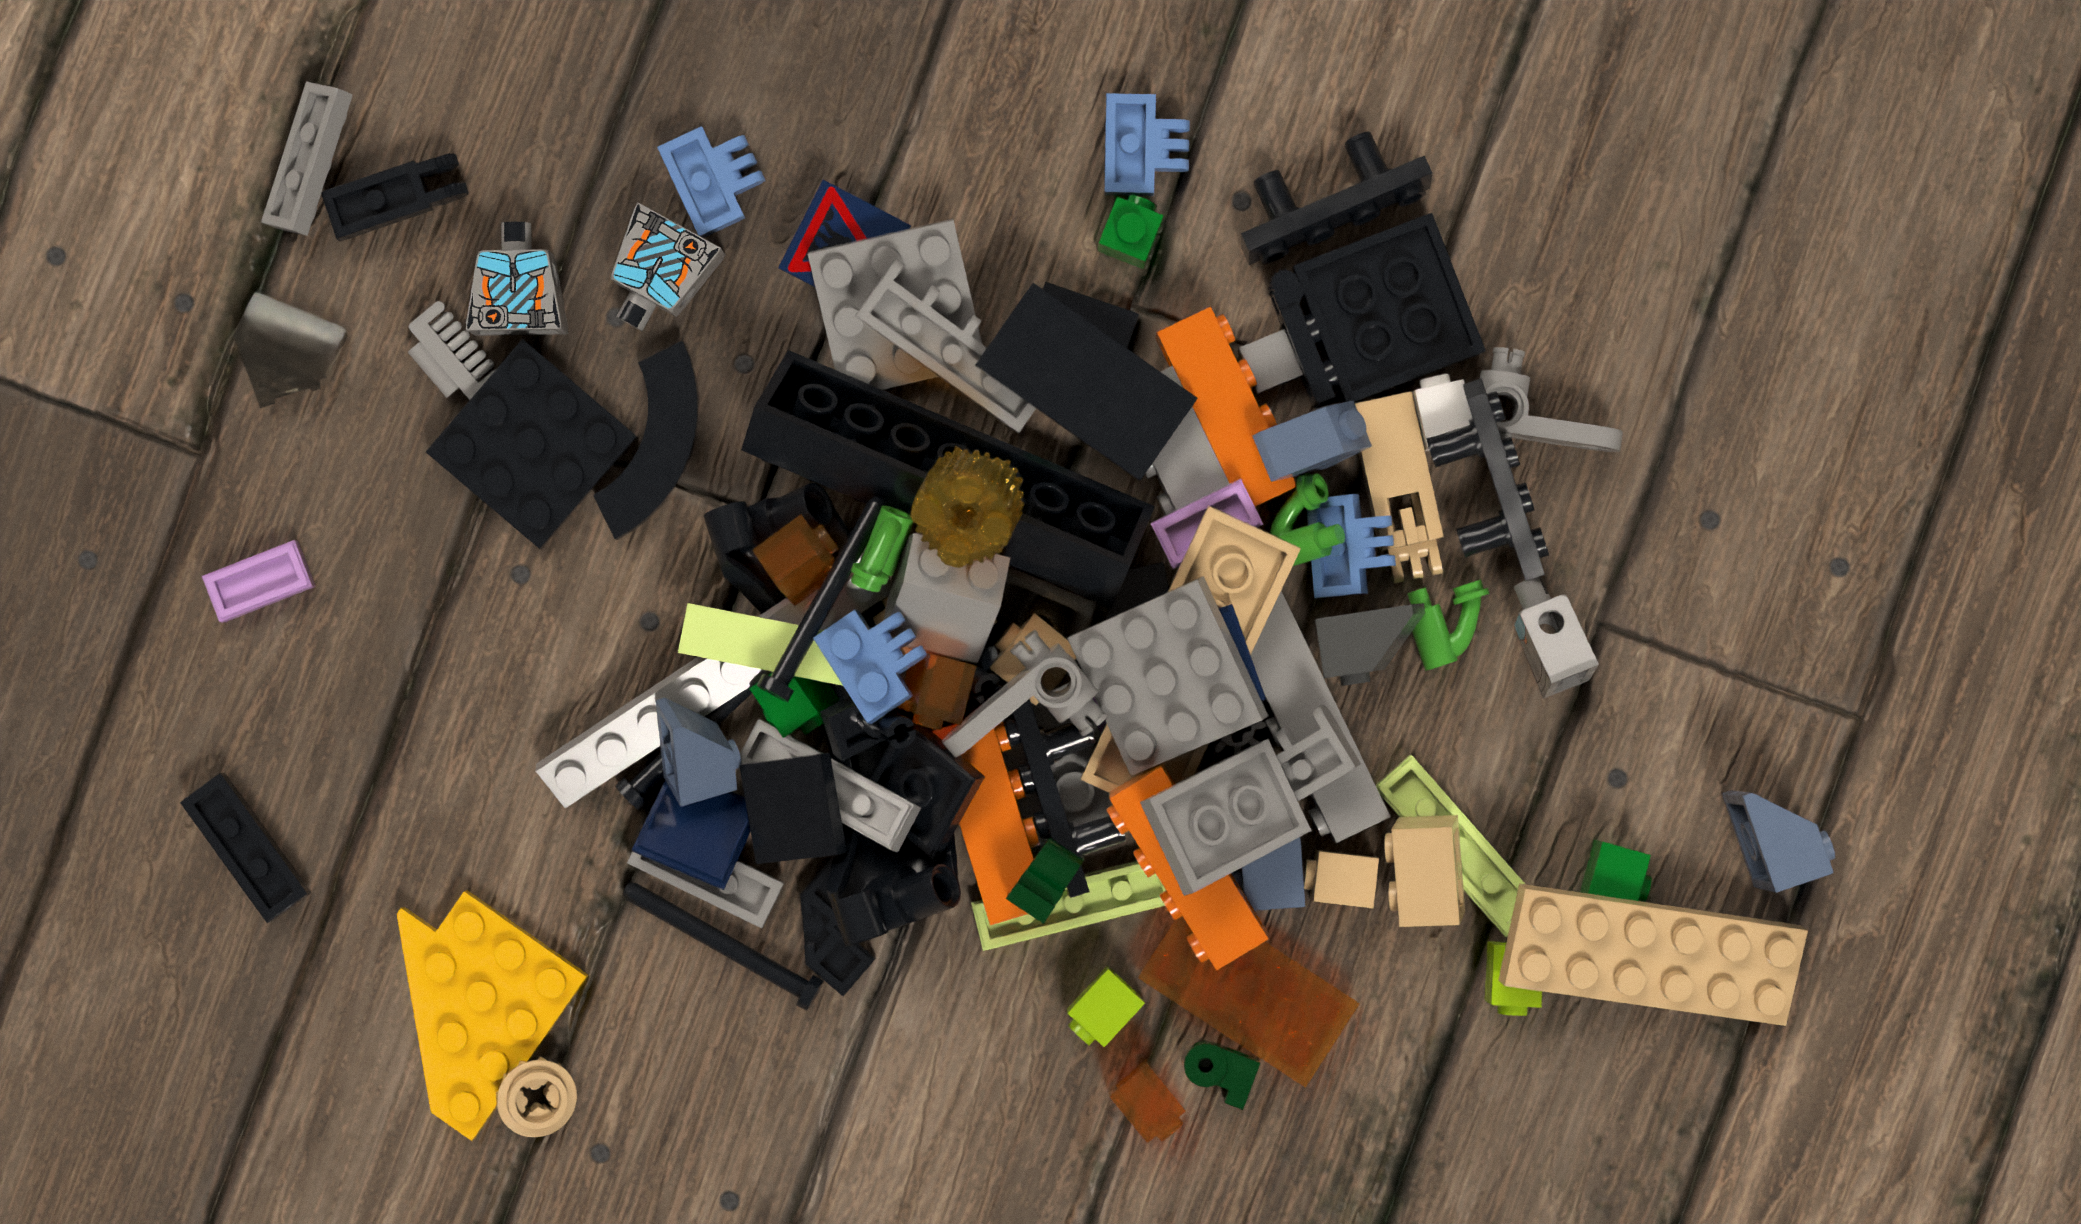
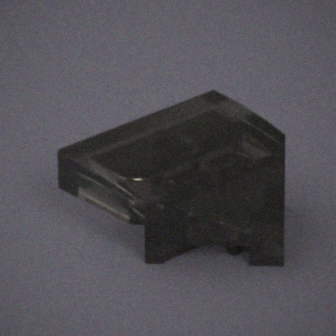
M255 292L234 333L238 354L254 390L259 408L275 404L274 399L304 389L312 391L321 389L319 380L327 377L348 338L346 328L258 292Z

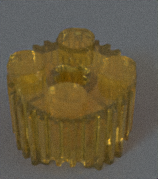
M957 447L953 453L948 451L943 458L939 457L933 468L930 469L914 498L911 518L913 523L918 525L915 529L916 532L923 534L921 541H928L930 543L928 547L930 551L933 549L938 550L937 556L941 558L944 564L960 568L965 566L967 562L969 565H973L975 559L983 563L986 557L991 560L996 552H1002L1004 546L1008 544L1021 518V510L1024 506V502L1021 501L1024 494L1022 491H1019L1023 479L1022 477H1016L1018 470L1017 468L1011 469L1009 467L1011 463L1009 460L1003 462L998 457L992 460L990 459V453L986 452L984 456H981L979 450H975L973 454H969L968 450L962 451Z

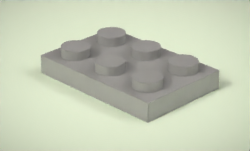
M1269 739L1260 741L1140 802L1184 896L1212 884L1312 831Z

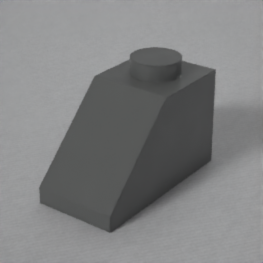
M1424 603L1315 619L1324 678L1340 676L1341 686L1371 682L1369 672L1385 670L1425 614Z

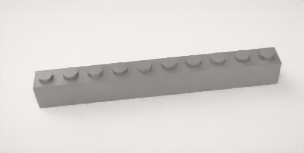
M1173 366L1160 371L1183 387ZM1191 407L1145 473L1147 479L1156 475L1164 493L1157 496V500L1165 516L1229 484L1193 407ZM1281 591L1251 653V658L1266 698L1264 701L1272 715L1271 718L1265 720V723L1277 747H1280L1281 745L1276 737L1278 730L1288 727L1299 742L1321 729L1313 715L1315 708L1323 704L1332 714L1361 764L1310 794L1316 807L1308 810V813L1320 837L1329 834L1331 840L1338 843L1391 816Z

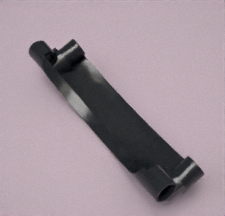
M812 482L781 497L767 498L749 507L745 501L734 502L715 508L703 515L723 576L761 614L831 569L850 535L848 528L832 505L828 493L823 487ZM883 598L861 613L870 629L876 626L873 617L886 609L882 602L886 598ZM829 683L840 699L838 702L850 697L844 686ZM931 717L921 721L931 731L935 730ZM822 724L831 758L871 779L889 742L883 740L842 761L833 754L824 724ZM842 823L847 852L833 855L826 889L845 947L889 933L888 931L938 914L958 905L961 889L958 881L954 833L942 855L931 859L907 837L899 851L895 852Z

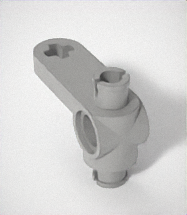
M1493 348L1491 370H1482L1480 379L1482 378L1487 394L1497 391L1498 396L1506 398L1512 405L1513 412L1510 420L1496 423L1501 439L1512 437L1514 439L1595 451L1620 452L1623 431L1528 415L1530 377L1521 374L1525 351L1513 349V352H1509L1507 362L1509 348Z
M1033 630L1025 636V642L1032 651L1028 650L1021 640L1010 650L1025 666V669L953 728L944 737L942 743L955 758L960 756L1032 696L1043 704L1059 723L1069 718L1082 736H1086L1094 730L1092 728L1093 725L1086 716H1089L1099 726L1108 715L1092 699L1098 692V689L1082 672L1073 657L1067 654L1059 643L1049 648L1038 636V632ZM1052 667L1065 669L1070 675L1068 686L1057 692L1047 690L1041 683V677L1047 669Z

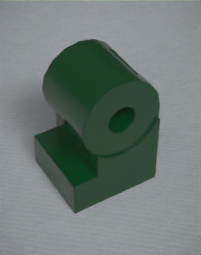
M1049 838L1008 893L1006 899L1044 924L1084 860L1052 838Z
M1203 1040L1194 1043L1187 1050L1184 1058V1069L1189 1080L1197 1086L1207 1088L1217 1085L1227 1089L1224 1103L1243 1110L1261 1062L1260 1059L1213 1041Z

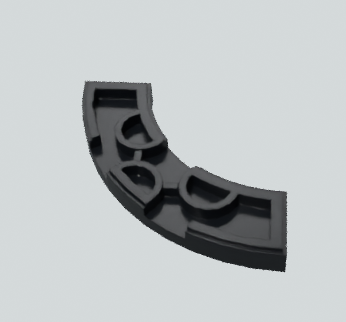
M683 341L638 362L644 376L648 396V416L643 439L634 458L624 472L606 488L593 495L615 540H619L637 529L666 502L667 497L674 490L682 474L685 473L692 456L697 437L699 392L693 363Z

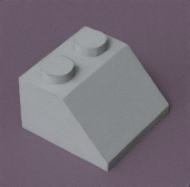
M913 533L906 541L892 576L884 620L900 611L906 621L900 627L890 632L891 636L894 638L911 628L917 638L905 646L906 648L913 649L922 645L926 653L977 664L1001 607L1010 558Z

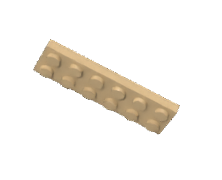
M1208 505L1167 592L1204 576L1218 608L1233 604L1251 655L1301 548ZM1106 723L1084 768L1081 780L1110 793V791L1141 772L1130 775ZM1208 744L1163 762L1176 784L1195 774Z
M1519 883L1499 981L1507 987L1786 1026L1808 930L1796 924Z

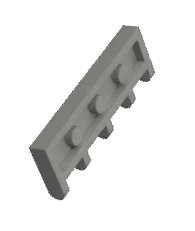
M895 259L858 310L855 317L1019 433L1036 409L975 367V364L987 349L971 337L982 320L972 315L961 330L931 308V305L941 292L932 285L922 300H920L893 281L899 276L904 266L903 263Z
M1323 704L1313 710V715L1321 728L1315 733L1298 742L1288 727H1283L1276 732V737L1284 750L1276 756L1297 801L1307 797L1361 764L1332 714Z

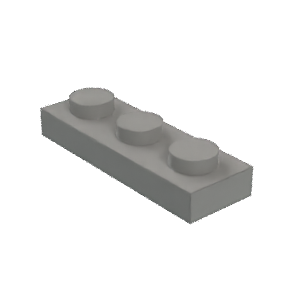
M311 82L305 83L261 223L277 229L308 236L327 174L331 168L338 139L347 118L352 94L335 87Z
M632 852L627 862L760 928L764 927L785 883L740 860L737 861L724 890L635 852Z

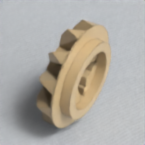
M542 1057L528 1062L520 1061L517 1067L509 1073L503 1074L502 1083L496 1092L498 1113L504 1124L519 1135L542 1137L552 1134L564 1126L574 1112L577 1101L575 1083L560 1063L556 1064ZM546 1084L543 1093L551 1107L535 1102L530 1107L525 1108L528 1099L522 1087L537 1090L541 1085L544 1086Z

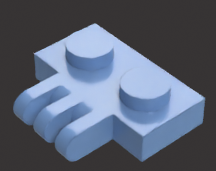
M1106 93L1104 195L1154 196L1155 172L1189 171V160L1182 158L1169 159V152L1189 151V140L1170 139V133L1189 132L1190 121L1184 119H1155L1156 94Z
M701 126L657 147L697 234L702 238L745 219L735 196L765 182L762 171L753 172L745 177H742L740 173L757 163L753 153L746 154L735 160L732 154L743 150L749 145L745 135L738 136L712 148Z
M1359 494L1328 497L1326 502L1321 503L1318 509H1307L1308 525L1321 522L1325 527L1339 524L1345 533L1344 543L1332 546L1330 555L1311 561L1314 598L1368 594L1366 569L1396 566L1395 555L1385 554L1376 557L1375 550L1378 547L1394 546L1393 535L1374 537V528L1380 529L1392 526V516L1361 518Z
M853 610L813 637L865 721L869 724L874 723L913 696L900 674L927 656L922 645L913 648L905 655L902 653L901 649L917 638L911 628L894 638L891 636L890 632L900 627L906 621L900 611L870 629L858 610Z

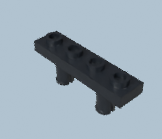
M1368 131L1355 135L1345 142V148L1361 182L1302 208L1296 207L1279 170L1271 171L1258 177L1254 181V186L1269 217V221L1241 233V249L1248 264L1251 265L1258 261H1261L1262 264L1276 262L1285 257L1291 247L1307 241L1308 245L1321 243L1333 236L1335 233L1334 229L1350 222L1354 226L1363 225L1378 217L1381 213L1380 210L1397 202L1401 207L1407 206L1422 199L1426 195V190L1430 189L1432 171L1425 156L1396 168L1387 169L1371 132Z
M1482 378L1463 384L1473 419L1469 420L1470 425L1426 439L1435 467H1440L1441 465L1479 454L1480 458L1486 457L1502 509L1498 510L1499 516L1456 529L1465 558L1509 544L1510 548L1515 547L1526 581L1543 576L1545 573L1540 558L1549 556V552L1541 527L1531 530L1526 513L1535 511L1526 482L1516 485L1511 468L1520 466L1512 437L1501 439L1496 424L1506 420L1497 391L1487 394Z
M994 628L991 629L977 664L933 655L901 673V677L913 696L872 724L865 721L851 697L820 711L833 754L844 761L883 740L889 742L896 749H903L912 744L916 736L915 729L911 727L914 724L908 717L914 716L921 722L969 697L976 699L982 705L1002 688L998 682L1004 679L990 669V666L1001 652L995 647L996 642L1001 637V633Z
M1028 699L1004 719V724L1011 746L1021 743L1026 763L1018 765V769L1026 794L1036 791L1042 811L1033 813V817L1041 842L1052 838L1083 860V855L1126 842L1125 835L1118 831L1110 816L1075 827L1073 822L1068 823L1051 765H1054L1053 759L1096 746L1093 732L1091 731L1086 736H1082L1073 723L1044 731L1043 726L1038 727L1030 699ZM1082 865L1066 887L1070 898L1090 892Z

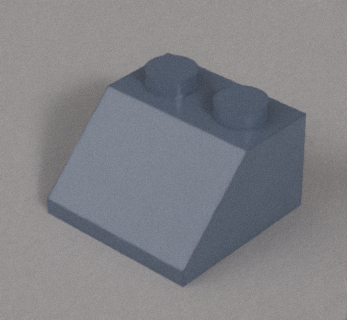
M1733 790L1722 793L1755 888L1777 893L1834 873L1830 860L1835 859L1832 842L1825 830L1819 832L1817 824L1754 793Z

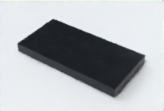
M1035 283L1031 284L975 364V367L1138 481H1141L1198 399Z

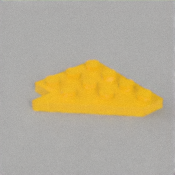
M466 890L438 929L406 907L400 908L397 913V920L431 1113L472 1141L497 1108L496 1092L502 1083L503 1074L509 1073L517 1067L520 1061L528 1062L589 975Z

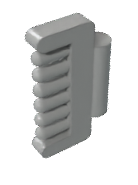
M437 301L409 324V330L420 342L411 348L408 354L446 398L460 388L470 400L494 373L495 370L480 382L478 381L494 367V362L488 359L474 371L470 372L473 367L486 357V353L484 350H478L464 363L461 362L477 349L478 343L475 340H471L459 351L453 352L469 339L470 334L467 331H462L446 344L445 342L457 333L462 325L459 321H454L438 335L437 332L453 319V314L449 311L445 312L430 325L429 323L441 314L446 307L444 302Z

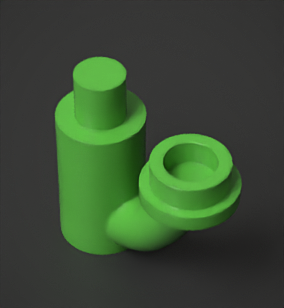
M1305 473L1298 476L1297 489L1282 505L1270 529V534L1301 548L1293 566L1331 554L1332 546L1342 544L1345 541L1344 530L1339 524L1325 527L1321 522H1317L1292 530L1294 522L1304 507L1308 510H1315L1321 506V503L1328 500L1326 482L1319 474Z
M890 506L881 507L860 563H853L851 571L853 576L851 582L872 592H880L882 584H887L889 576L894 575L915 521L912 515Z
M1481 579L1453 588L1455 598L1452 599L1454 605L1462 603V611L1457 626L1451 634H1449L1440 604L1432 606L1426 587L1407 593L1410 604L1424 603L1425 607L1424 616L1412 631L1425 671L1458 661L1457 657L1463 654L1469 646L1478 621L1481 596L1490 594L1488 588L1484 589Z

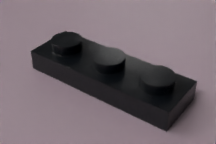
M219 773L180 802L266 923L273 922L312 893L226 773Z

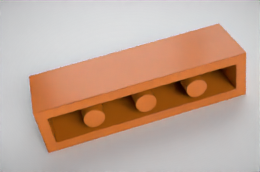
M1210 306L1158 331L1155 339L1168 366H1173L1183 388L1198 398L1192 407L1229 484L1241 478L1255 508L1294 490L1297 487L1294 478L1297 476L1271 482L1252 435L1276 426L1277 423L1269 406L1266 403L1259 406L1251 391V388L1257 386V382L1249 364L1245 359L1237 362L1229 344L1236 341L1224 314L1216 317Z
M1003 721L960 755L985 776L959 824L990 925L1028 914L1008 901L1006 897L1035 858L1032 848L1041 846L1033 818H1022L1017 800L1025 798L1026 794L1018 769L1008 771L1003 752L1012 748ZM959 723L932 732L943 740Z
M1161 763L1146 769L1110 791L1109 799L1113 805L1106 810L1118 831L1122 835L1130 831L1140 847L1133 851V854L1147 877L1156 874L1165 887L1166 891L1161 893L1160 897L1174 920L1183 916L1193 933L1186 938L1201 963L1209 959L1217 971L1269 939L1267 929L1232 873L1192 894L1183 895L1140 804L1141 801L1176 784L1165 765Z

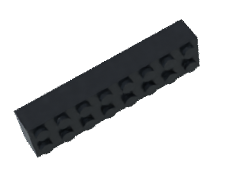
M790 350L785 354L754 406L741 451L758 457L765 462L784 468L859 502L867 504L868 500L874 496L879 497L886 502V506L912 515L915 518L913 524L966 547L1009 557V565L1109 608L1113 607L1155 508L1154 505Z

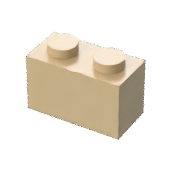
M1458 815L1398 817L1391 829L1392 833L1385 834L1384 844L1387 863H1394L1396 881L1389 882V906L1391 911H1398L1399 927L1460 925L1466 911Z

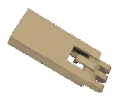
M1412 391L1355 403L1357 411L1365 420L1366 432L1372 447L1358 453L1372 517L1392 516L1389 498L1410 494L1413 511L1412 507L1398 510L1403 530H1395L1393 516L1392 526L1380 529L1374 528L1376 537L1393 535L1394 546L1379 547L1380 552L1386 550V554L1395 555L1396 566H1389L1393 583L1404 582V571L1401 566V562L1404 561L1409 563L1413 580L1423 578L1420 560L1422 557H1428V566L1432 575L1442 574V563L1436 539L1443 538L1444 536Z

